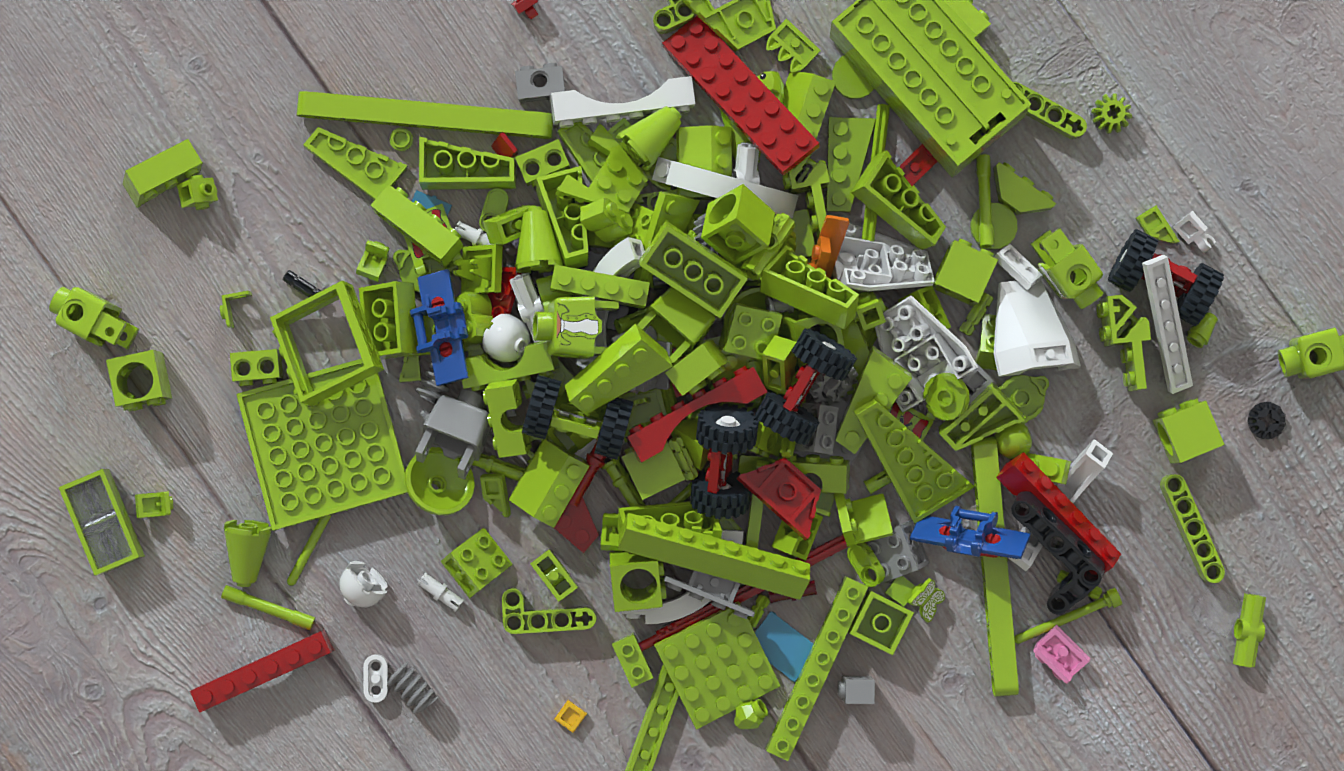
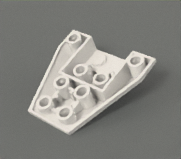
M849 223L832 272L834 279L839 280L856 293L933 286L934 277L928 251L918 249L915 246L875 232L874 241L862 239L863 227Z
M1042 280L1028 291L1018 281L998 283L994 358L999 377L1019 375L1031 369L1058 367V370H1068L1081 367L1076 344Z
M912 296L907 297L885 311L883 315L886 322L875 327L881 352L912 374V379L896 399L902 413L926 400L924 399L923 392L925 384L930 378L940 373H952L957 379H962L978 368L967 347Z

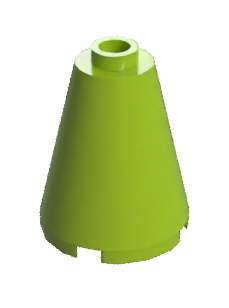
M665 106L619 132L616 138L623 140L620 145L634 162L639 163L641 161L645 164L642 168L648 171L682 124L680 120L682 116L676 108Z
M539 206L529 207L528 211L523 213L515 265L516 272H552L555 265L563 266V260L548 213Z
M231 520L224 523V534L232 581L236 582L239 587H250L252 583L257 581L272 533L271 526L269 527V524L266 522L244 520V523L237 524V520Z

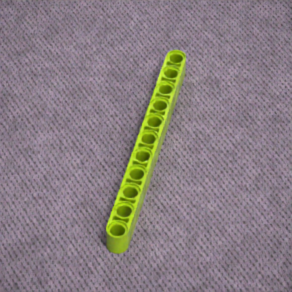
M300 91L298 93L296 116L303 118L499 135L503 132L506 136L552 139L553 117L551 113Z
M984 437L983 440L971 444L976 511L989 514L997 512L998 522L996 527L1005 529L1001 483L996 478L1000 473L996 437ZM980 556L994 697L1018 695L1019 685L1007 557L998 556L992 558Z

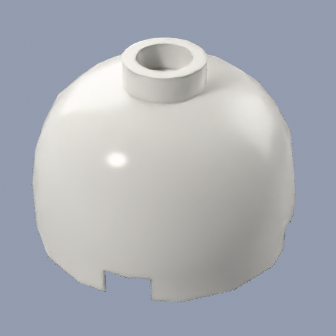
M510 314L496 316L491 321L493 322L491 328H486L484 332V351L490 357L500 362L516 361L523 356L525 346L530 343V332L523 321Z
M352 561L343 571L339 581V587L345 602L351 606L364 608L377 604L387 593L385 589L388 586L385 579L374 568H371L370 571L364 568L365 563Z

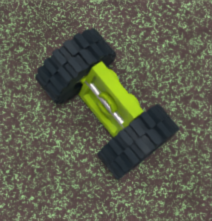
M538 375L522 433L546 439L550 425L560 432L566 433L570 431L577 433L585 439H597L598 437L594 453L618 460L634 402L617 397L608 402L605 415L598 411H592L585 415L573 404L557 401L562 381Z

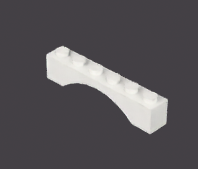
M692 76L668 79L650 95L627 103L596 101L576 90L554 92L550 95L553 125L559 124L560 128L574 126V122L582 121L583 125L595 124L599 119H606V122H615L624 116H629L630 119H639L644 117L643 114L655 113L665 106L669 108L674 107L682 114L690 112V108H693L696 104Z

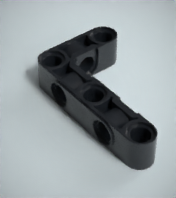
M1022 491L1018 493L1012 504V515L1023 527L1028 528L1058 561L1061 560L1071 570L1052 589L1047 600L1048 610L1053 614L1062 615L1077 602L1084 599L1089 592L1100 584L1105 572V564L1034 494ZM1019 503L1026 504L1029 508H1023ZM1054 537H1060L1063 541H1057ZM1088 570H1093L1097 574H1091ZM1055 598H1060L1064 602H1059Z

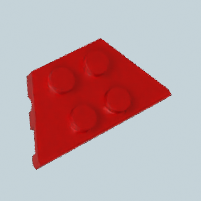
M787 458L761 466L748 473H743L737 478L740 483L805 541L810 537V529L815 517L816 504L819 500L821 489Z

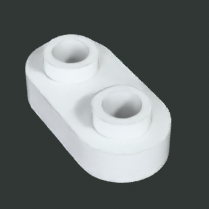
M379 654L369 656L363 665L364 695L370 702H380L388 694V662L384 656ZM373 662L380 663L381 667L379 670L373 669ZM373 686H379L381 692L379 694L373 693Z

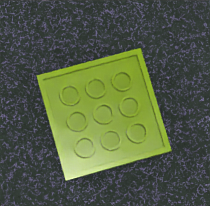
M729 607L654 644L696 730L736 710L741 703L755 700L781 686L748 618L745 619L733 614L735 610Z

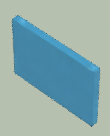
M770 611L755 631V634L769 663L786 675L790 681L795 682L799 677L813 643L779 618L775 612Z

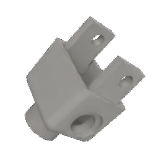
M463 389L460 391L457 399L447 395H442L438 399L423 425L424 435L415 451L417 461L424 463L432 444L437 445L442 449L446 457L454 460L462 457L457 467L458 477L466 478L473 461H479L491 430L488 424L489 413L483 410L485 403L480 394Z

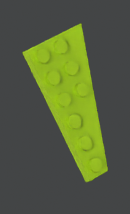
M875 399L853 411L914 524L975 487Z

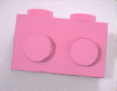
M1057 625L1045 634L1033 649L1036 658L1041 663L1049 666L1052 669L1053 675L1058 680H1063L1066 684L1071 681L1073 675L1090 661V657Z

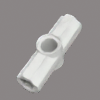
M738 144L736 166L732 170V177L759 184L760 177L757 170L759 150L754 144Z
M523 273L510 279V284L518 301L520 316L523 322L527 323L533 338L532 325L535 311L544 312V308L530 273Z

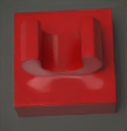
M516 0L511 3L518 14L524 11L530 20L538 15L533 7L538 0Z

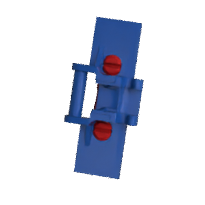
M445 269L417 277L422 306L410 310V315L414 318L418 341L417 353L430 352L436 386L469 378L462 339L468 338L463 306L460 302H455L450 270ZM423 315L433 319L436 334H433L431 337L432 341L428 343Z
M955 506L950 515L951 520L927 516L918 521L911 533L910 540L942 546L948 552L976 557L986 556L995 558L1001 556L1021 559L1031 536L1030 533L997 528V512L989 514L961 509V506ZM962 519L979 521L980 524L976 531L965 529L962 525Z

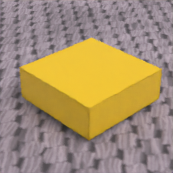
M568 699L554 720L574 733L587 715V712Z

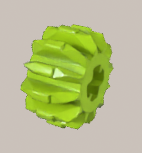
M1113 93L1111 98L1105 94L1102 96V101L1097 100L1095 102L1097 108H1093L1091 113L1098 115L1092 119L1093 123L1100 121L1101 124L1098 126V130H1102L1106 126L1107 134H1110L1113 129L1116 133H1119L1121 126L1126 128L1129 125L1126 119L1132 118V114L1126 111L1131 108V105L1127 104L1124 106L1122 104L1126 100L1125 97L1117 101L1116 93ZM1110 109L1111 112L1113 110L1116 112V115L1114 117H1109L1107 115V112L1110 111Z

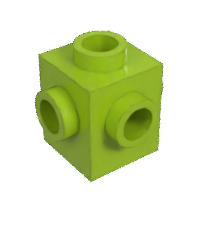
M195 175L177 185L182 208L195 207L196 210H204L210 208L209 204L218 201L217 188L213 177L203 178V175Z
M873 291L859 294L856 317L853 321L854 323L859 322L864 331L886 322L883 315L886 308L882 298H876Z

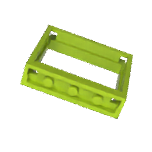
M340 281L270 317L274 328L272 332L280 344L279 352L286 361L288 367L286 371L294 383V394L298 395L300 403L312 406L384 370L352 284ZM340 299L364 366L313 391L289 325Z

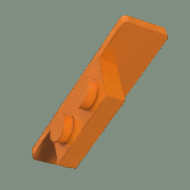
M826 215L817 244L813 246L812 259L808 264L815 269L820 267L826 271L828 278H831L848 229V218Z

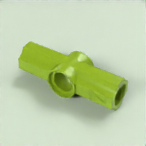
M784 213L776 214L769 244L772 247H767L747 258L741 266V270L746 273L748 278L759 280L763 269L779 253V249L795 227V221L789 215Z
M1244 593L1241 616L1234 625V636L1237 639L1233 664L1255 667L1258 645L1265 635V625L1262 622L1266 597Z

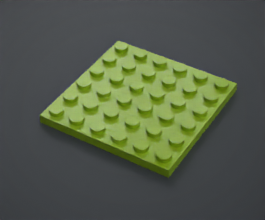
M361 358L308 373L307 376L314 391L364 366ZM379 372L312 406L300 403L298 395L294 394L295 386L291 379L236 394L272 531L408 493L405 486V467Z

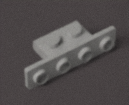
M694 570L688 584L665 575L664 581L668 582L667 587L679 592L681 588L690 591L689 596L701 601L704 597L712 600L711 605L725 610L726 606L735 610L733 614L747 619L748 615L751 617L755 615V611L733 603L740 586L738 582Z

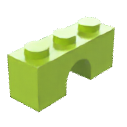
M518 379L490 382L483 392V400L489 408L488 424L490 428H493L494 450L498 451L499 458L525 455L532 447L530 436L522 433L524 425L512 424L506 415L507 410L517 409L522 403Z
M793 453V456L790 458L778 457L777 460L787 458L803 474L814 473L818 475L822 480V492L846 494L849 489L850 460H844L842 456H830L829 459L820 458L816 454L797 457Z

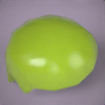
M1016 423L999 433H995L997 449L1007 459H1014L1023 452L1027 455L1032 447L1031 435L1025 424Z

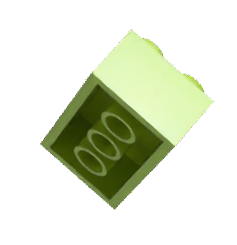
M665 221L639 260L641 267L719 318L723 316L748 279L745 272L668 221Z

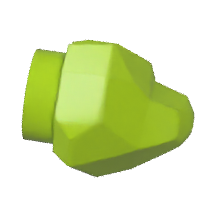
M760 699L741 703L736 708L734 724L739 729L758 728L769 714L766 705Z

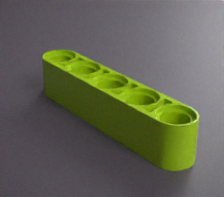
M1177 474L1164 476L1160 481L1161 491L1198 575L1205 582H1220L1225 575L1224 567L1186 481ZM1172 478L1178 483V488L1174 492L1168 488V482ZM1181 500H1184L1188 506L1184 513L1178 510V503ZM1191 522L1197 525V531L1194 535H1190L1187 530ZM1200 544H1204L1207 548V552L1203 557H1200L1197 553V548ZM1210 566L1216 568V575L1212 579L1207 576V569Z

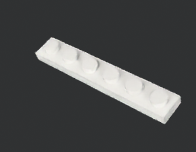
M1161 255L1143 262L1142 265L1167 390L1174 394L1193 386L1169 260L1167 256Z

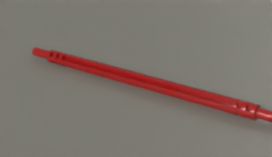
M841 534L811 550L806 561L798 557L795 560H801L809 563L810 567L847 548L844 535ZM743 585L738 588L733 603L737 601L742 603L765 590ZM711 602L694 613L655 631L656 634L639 642L641 651L654 646V644L722 609L711 605Z

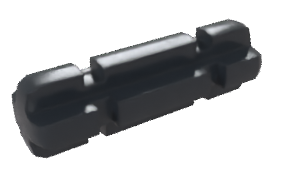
M288 270L283 277L284 282L290 286L293 285V288L307 297L321 292L320 289L317 290L314 285L303 278H298V275L291 270Z

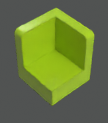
M821 489L819 500L816 504V513L830 517V511L835 499L833 493L822 492Z

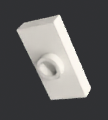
M1008 244L994 257L1027 291L1043 277L1011 244Z

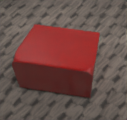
M503 132L499 134L491 145L498 155L511 158L518 155L517 148Z

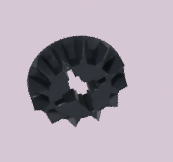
M1272 402L1258 403L1249 412V429L1258 438L1274 439L1282 433L1286 426V414L1280 406ZM1269 413L1270 419L1276 421V423L1269 424L1266 428L1265 422L1258 418L1266 417Z

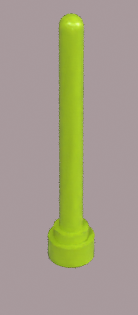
M332 515L319 518L287 579L289 586L296 584Z
M1113 587L1107 590L1106 594H1103V597L1015 635V643L1025 642L1050 631L1056 625L1060 627L1103 607L1116 608L1122 605L1120 595L1116 588Z

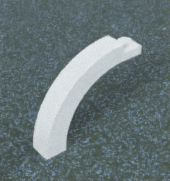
M661 157L657 160L652 180L715 198H719L744 184L768 205L775 214L784 213L789 215L790 218H793L798 200V195Z
M627 237L614 246L601 259L593 272L627 278L640 267L639 260L645 252L642 241ZM595 298V301H608L604 299ZM595 311L598 318L602 320V332L595 338L594 346L607 347L606 324L609 311ZM593 356L587 360L580 359V363L589 365L598 356Z
M1094 439L1070 465L1066 485L1055 483V485L1074 503L1086 487L1105 469L1113 453ZM1023 527L1020 532L1030 533L1031 536L1021 559H1009L1027 571L1043 545L1028 528Z
M722 530L721 539L742 545L744 531ZM686 591L680 596L663 601V607L622 611V614H626V618L640 619L641 615H645V624H659L690 615L711 600L705 597L702 601L689 596L690 591Z

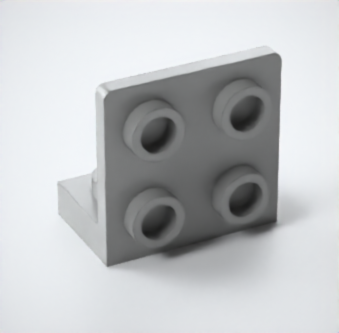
M912 520L892 528V536L865 542L871 547L885 571V578L882 583L917 571L929 564L922 543L910 540L914 529Z

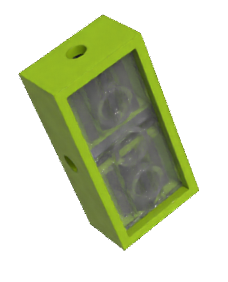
M110 469L98 470L58 487L94 576L102 575L145 557Z

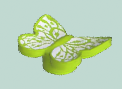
M928 578L924 583L918 584L913 589L908 603L913 606H919L921 618L929 623L936 613V604L944 601L945 593L941 589L935 588V581Z

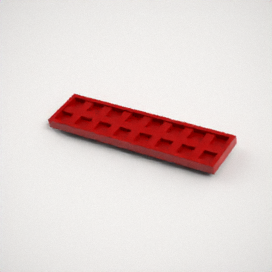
M698 16L694 17L662 42L663 48L689 76H692V79L783 176L820 147V143Z

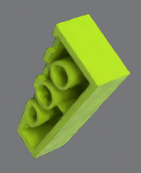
M634 324L565 385L569 402L586 415L668 370L673 365L667 350L638 325Z

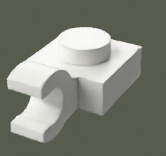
M1193 211L1173 226L1188 245L1194 241L1203 253L1207 252L1216 243L1212 236L1204 233L1208 227Z

